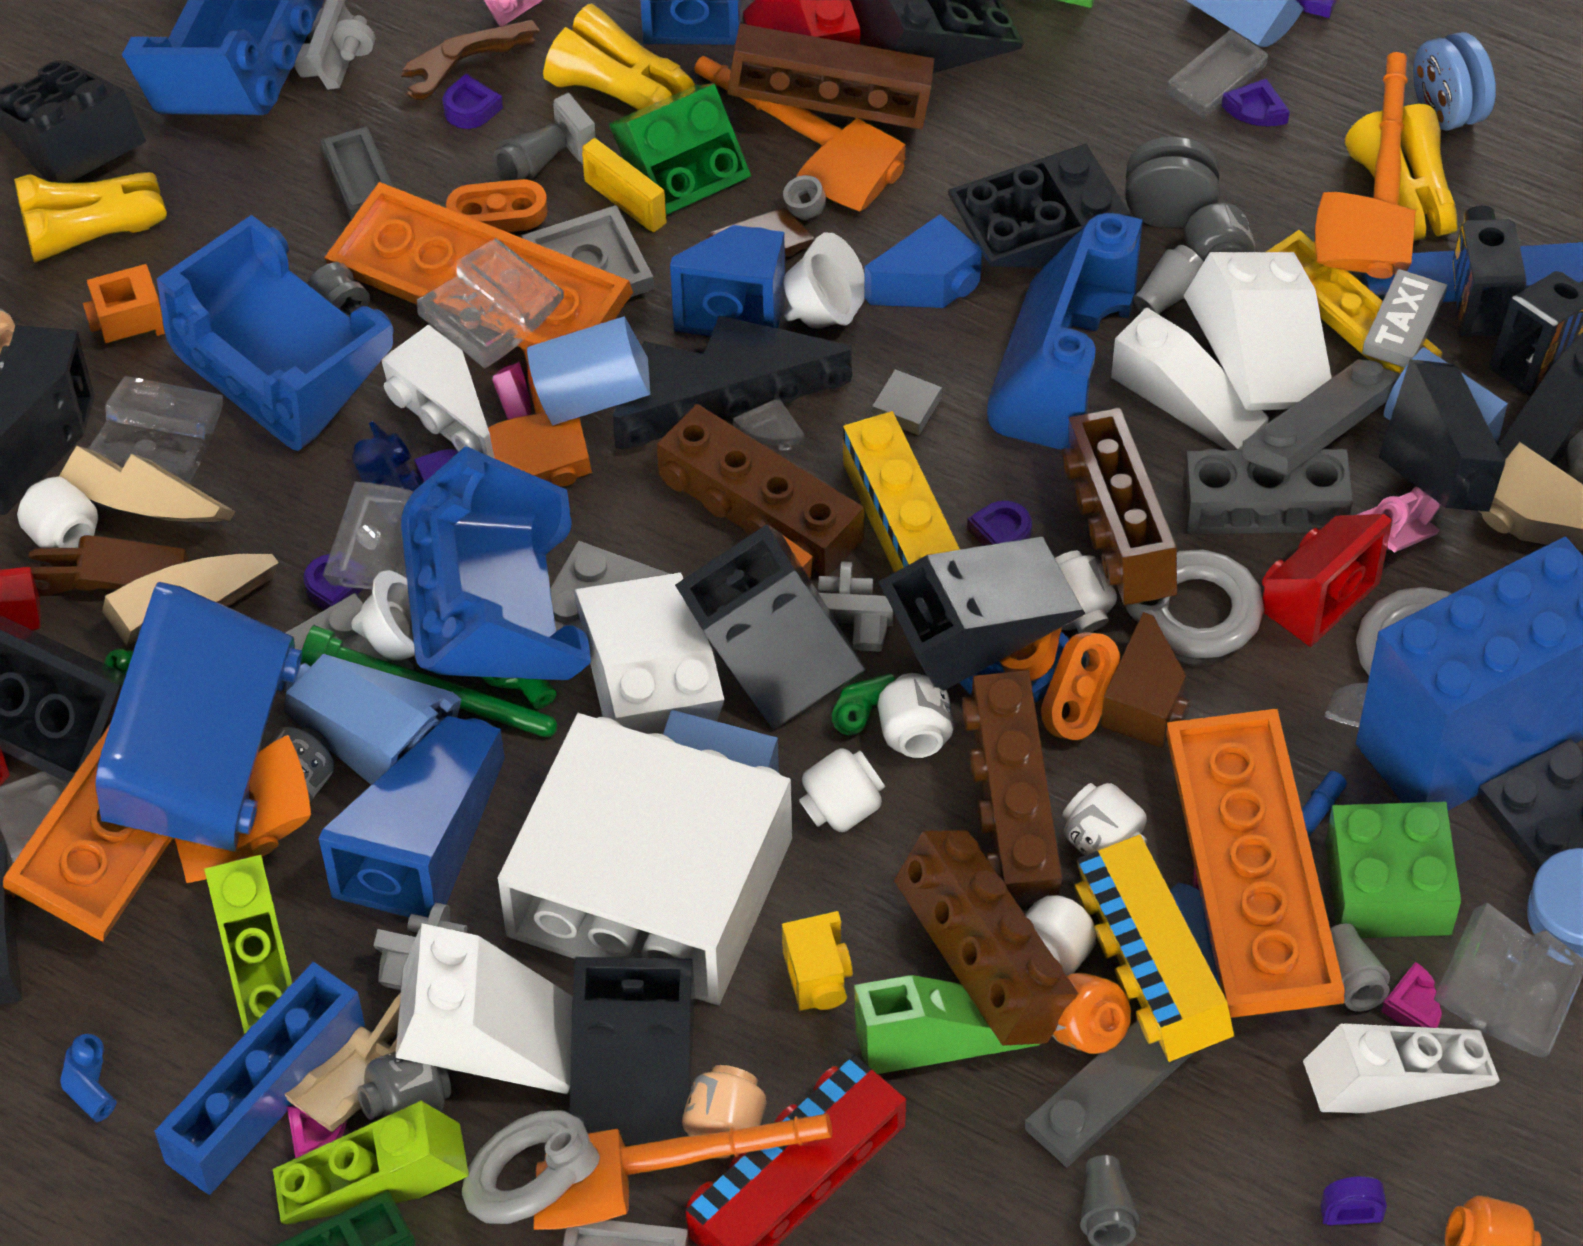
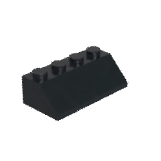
M0 615L1 750L69 783L110 725L126 674Z

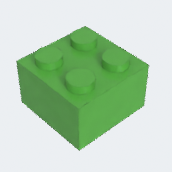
M1447 803L1332 805L1325 844L1336 925H1353L1360 938L1452 935L1461 903Z

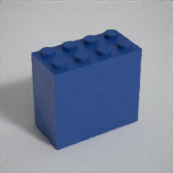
M1566 536L1378 631L1356 745L1402 803L1446 802L1449 811L1477 796L1479 787L1482 784L1569 739H1572L1574 743L1583 740V555Z

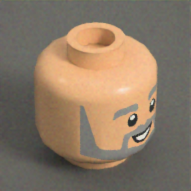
M726 1065L714 1066L711 1072L702 1073L696 1077L692 1083L682 1117L684 1130L689 1136H699L730 1131L731 1127L736 1130L761 1125L766 1108V1096L757 1086V1078L745 1070ZM729 1155V1156H723V1157H717V1158L727 1159V1158L730 1157V1155Z

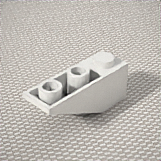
M427 325L382 359L386 377L384 388L395 405L400 408L405 406L419 416L423 425L431 433H441L453 443L458 452L467 446L495 458L489 430L462 349L430 325Z
M1341 1023L1303 1060L1321 1112L1372 1113L1489 1087L1500 1081L1480 1030Z

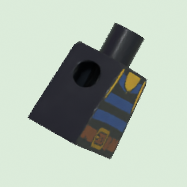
M1481 205L1472 207L1464 213V222L1461 224L1453 254L1452 267L1459 337L1499 336L1512 297L1523 291L1527 282L1515 222L1510 219H1496L1493 208ZM1484 287H1490L1489 289L1483 291Z
M1554 271L1513 296L1489 369L1528 396L1532 395L1552 365L1577 337L1583 333V281L1578 283L1563 272Z

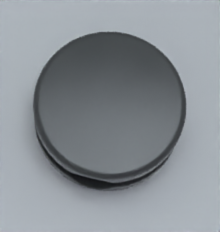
M1161 137L1142 144L1130 155L1126 165L1125 200L1129 210L1135 217L1143 219L1144 223L1154 227L1185 228L1190 216L1197 210L1219 201L1218 182L1220 169L1216 156L1202 143L1184 137Z

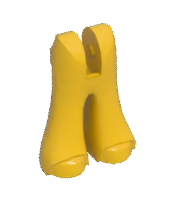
M594 4L586 5L575 16L572 30L565 27L559 33L549 49L543 70V78L557 87L577 85L592 88L616 97L638 110L695 86L692 79L680 68V65L647 50Z
M1426 104L1404 106L1402 118L1404 129L1401 131L1400 143L1401 176L1398 205L1415 210L1413 241L1425 239L1426 223L1424 214H1427L1429 223L1436 236L1456 233L1458 230L1457 212L1443 170L1441 130L1437 114L1431 106ZM1383 110L1367 114L1359 119L1350 128L1345 137V145L1350 156L1355 161L1363 164L1370 171L1374 179L1381 138L1379 124L1382 122ZM1403 152L1410 163L1415 179L1411 178Z
M150 172L87 183L48 182L31 174L14 179L34 263L97 237L129 231L135 233L149 230V227L165 220L167 216L156 175Z

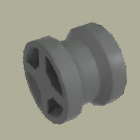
M333 262L324 265L312 274L307 282L311 288L348 317L360 306H368L370 301L369 292L360 282L354 281L353 273L344 263Z

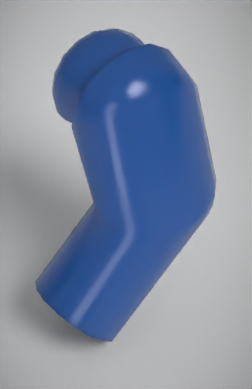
M81 1034L74 1039L72 1046L66 1051L60 1083L64 1092L95 1122H100L114 1111L117 1102L99 1084L103 1065L102 1054L104 1052L102 1041L95 1035Z

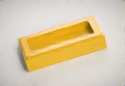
M595 137L582 146L584 180L586 183L649 231L654 233L666 224L664 189Z

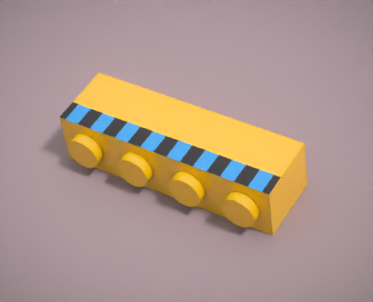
M893 411L844 425L843 465L894 573L926 555L960 550Z
M1141 834L1078 858L1077 862L1082 882L1074 885L1080 906L1089 915L1096 914L1100 924L1094 926L1101 949L1106 958L1116 955L1121 965L1115 968L1120 987L1127 995L1128 1000L1137 998L1142 1009L1136 1011V1015L1147 1042L1152 1044L1158 1041L1168 1062H1171L1234 1037L1227 1001Z

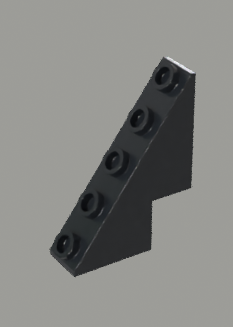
M724 316L718 317L704 354L644 341L642 348L648 357L650 395L617 405L613 414L615 448L640 447L650 441L663 438L696 404L724 420L727 418H738L751 411L774 404L789 403L798 397L825 389L842 387L851 382L852 346Z

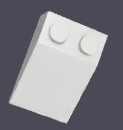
M1210 252L1185 292V300L1245 409L1281 410L1291 408L1331 379L1317 295L1313 284L1294 252Z
M681 573L575 589L574 592L582 630L586 633L589 642L590 664L602 716L617 721L623 727L648 735L651 733L663 734L671 710L718 721L724 703L716 663L708 638L675 584L683 580Z
M422 923L403 967L395 1058L567 1094L570 1089L573 996L478 935Z

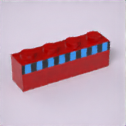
M855 1054L840 1068L837 1066L829 1068L816 1082L813 1093L799 1106L791 1104L778 1115L774 1123L793 1120L795 1116L805 1118L828 1114L832 1125V1138L803 1142L802 1146L792 1144L740 1153L738 1157L734 1156L729 1170L714 1184L711 1181L704 1183L689 1199L686 1209L689 1238L698 1246H778L906 1126V1098Z

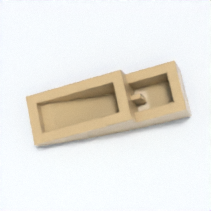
M76 446L59 475L84 493L88 499L118 510L163 520L200 523L230 521L235 513L234 510L150 459L134 454L130 455L122 468L94 450Z
M233 554L207 557L169 566L138 578L106 595L102 613L125 645L129 646L138 639L151 595L159 581L181 586L229 607L272 580L279 562L273 554Z

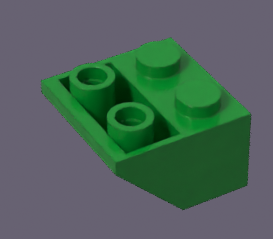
M715 83L695 85L609 123L622 158L664 189L666 215L751 177Z

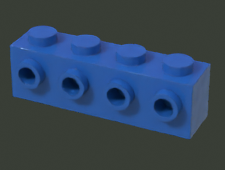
M313 961L155 1130L165 1164L210 1196L288 1111L287 1107L293 1105L287 1100L285 1093L297 1086L310 1071L324 1064L349 1041L358 1028L361 1026L365 1027L358 992Z

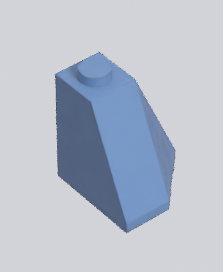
M323 654L311 667L306 663L302 664L295 683L287 681L284 689L287 691L284 713L302 728L310 727L321 733L329 743V750L371 785L447 716L457 718L461 704V698L453 692Z

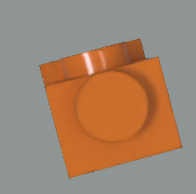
M147 264L87 280L91 301L82 303L91 333L101 330L105 344L155 330L157 336L165 334L159 299Z

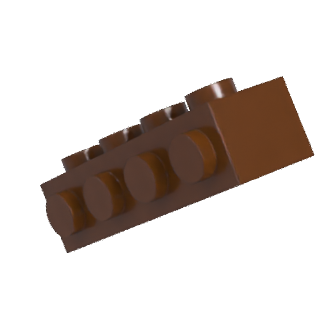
M739 24L727 95L923 129L932 85L934 58Z
M698 404L657 443L659 476L670 488L679 492L684 491L702 502L705 508L713 515L720 518L725 517L743 528L748 536L766 524L771 526L813 556L811 572L817 576H830L841 562L864 540L863 506Z
M1121 408L1069 417L1070 447L1062 449L1063 466L1067 479H1076L1077 481L1075 483V494L1080 513H1089L1090 515L1088 527L1093 548L1095 550L1103 549L1102 566L1108 586H1117L1124 606L1176 596L1177 548Z
M1029 670L973 676L971 697L962 698V709L966 731L974 730L977 748H970L971 772L974 782L982 781L984 800H978L979 826L981 834L990 833L992 852H987L985 857L997 875L1005 882L1008 891L1019 907H1031L1036 901L1046 896H1059L1062 874Z
M967 830L922 831L895 877V884L1001 1045L1048 1043L1057 1029V1024L1063 1011L1076 999L1079 993L1064 973L1061 964L1053 957L1036 932L1033 923L1025 916L1014 900L1005 882L997 875L986 859L977 841Z

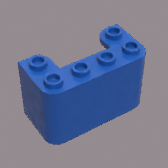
M188 0L169 38L131 37L122 56L156 113L181 115H265L269 113L277 102L283 84L290 70L295 65L296 58L307 35L312 30L313 23L324 0Z

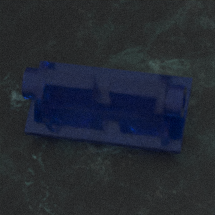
M371 421L368 424L374 438L371 440L363 439L357 442L353 448L352 460L364 486L368 490H372L382 482L385 483L369 493V497L381 524L388 526L392 531L401 530V516L407 500L423 482L414 471L410 472L406 462L412 459L400 436L395 432L388 435L374 421Z

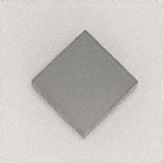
M570 93L554 99L555 124L565 134L566 147L583 164L582 146L594 137L596 138L595 124Z
M895 369L872 406V417L893 411L901 429L920 435L942 399V387Z

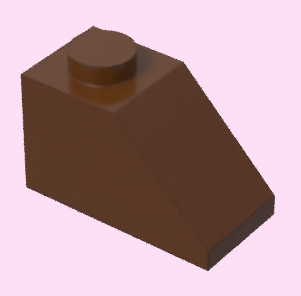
M1142 613L1105 692L1101 727L1163 748L1167 740V722L1186 720L1191 700L1183 698L1186 674L1154 615Z

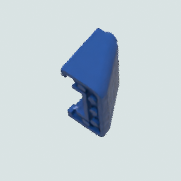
M1104 213L1095 216L1035 275L1028 288L988 397L987 420L990 427L997 433L1060 450L1070 447L1069 417L1087 414L1090 374L1094 366L1096 350L1093 341L1086 334L1071 328L1075 326L1098 331L1101 319L1110 313L1118 311L1120 317L1129 318L1134 304L1133 297L1136 295L1143 219L1117 213Z
M250 215L157 278L164 332L169 345L184 363L292 450L299 451L320 435L390 351L393 345L394 330L390 320L382 311L378 309L373 310L368 306H360L348 317L289 270L287 258L289 247L284 236L273 227L268 228L253 215Z
M465 446L412 493L403 509L401 530L415 658L421 668L438 675L569 680L591 663L586 633L573 625H566L557 631L555 627L546 554L556 547L557 544L563 542L571 529L572 520L566 489Z
M159 581L151 595L98 763L96 792L101 821L235 852L240 834L249 835L254 825L258 802L249 799V781L276 691H281L286 681L295 683L299 673L302 650L295 649L294 637L186 588Z

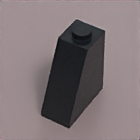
M1410 359L1379 458L1445 508L1489 512L1506 461L1460 369L1454 364Z

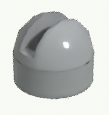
M803 175L796 177L785 186L783 191V198L788 210L798 219L809 220L808 218L816 215L819 216L825 208V192L820 181L813 176ZM808 193L811 201L803 204L799 196Z

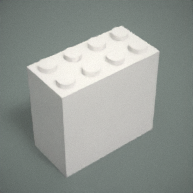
M577 713L498 876L506 937L574 959L575 957L693 959L695 998L719 1006L792 840L791 779L781 776V774L769 767H752L729 760L726 756L714 750L700 751L675 743L672 739L662 734L651 733L648 735L623 727L617 721L607 717L594 718Z

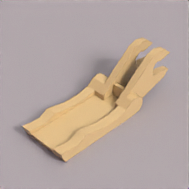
M401 993L394 999L373 1032L362 1026L358 1028L349 1041L324 1064L310 1071L297 1086L285 1093L287 1100L331 1132L361 1108L358 1099V1087L364 1085L366 1066L375 1058L396 1051L397 1038L392 1046L387 1043L398 1032Z

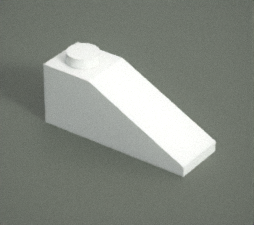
M1146 307L1115 338L1111 378L1224 449L1242 450L1243 441L1268 424L1269 417L1262 410L1245 409L1226 372L1188 332Z

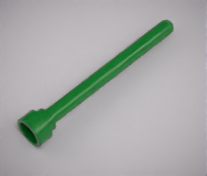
M313 625L310 628L304 642L301 665L306 663L311 667L323 654L453 692L461 698L459 709L542 737H551L557 731V722L549 715L343 647L344 641L335 638V632Z

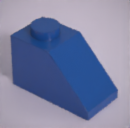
M940 214L864 266V298L870 305L944 308L958 297L969 295L980 283L982 251L977 244Z

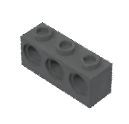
M1323 448L1288 475L1247 461L1242 458V450L1221 451L1219 449H1205L1203 451H1187L1183 489L1187 534L1308 533L1314 528L1321 530L1335 516L1350 515L1353 499L1347 449L1328 450Z

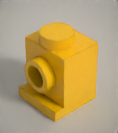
M836 911L782 923L783 955L799 1011L811 1008L827 1010L843 1004L847 999L844 978L852 977L853 972L847 946L845 943H841V919L839 912Z

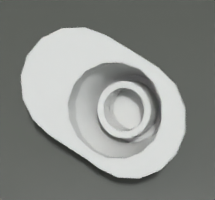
M824 232L815 238L805 252L804 257L784 276L783 284L789 301L784 317L787 321L800 318L810 328L821 329L836 323L844 326L852 322L853 317L865 299L862 265L848 243L834 233Z
M387 570L379 572L374 578L372 594L364 602L361 611L353 618L351 624L353 631L368 639L378 653L392 661L414 657L415 651L407 578Z

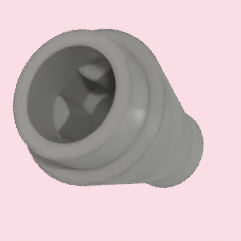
M1178 245L1174 250L1167 249L1141 290L1133 297L1136 307L1140 312L1147 307L1159 315L1162 311L1183 299L1185 292L1204 263L1203 260L1192 249L1184 245Z
M1339 924L1332 927L1330 930L1345 989L1344 1003L1346 1007L1352 1011H1366L1380 1005L1389 995V972L1359 937L1353 925Z

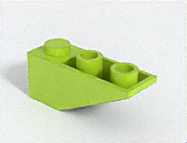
M261 855L204 869L244 1034L292 984Z
M423 1101L412 1104L273 1169L280 1222L285 1225L338 1215L389 1190L395 1203L420 1199L469 1176L460 1123Z

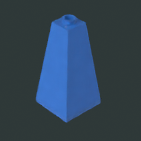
M447 716L324 827L319 837V843L331 897L410 917L411 914L429 917L435 903L447 905L505 759L501 728L492 727L489 723L480 719L471 718L464 720Z

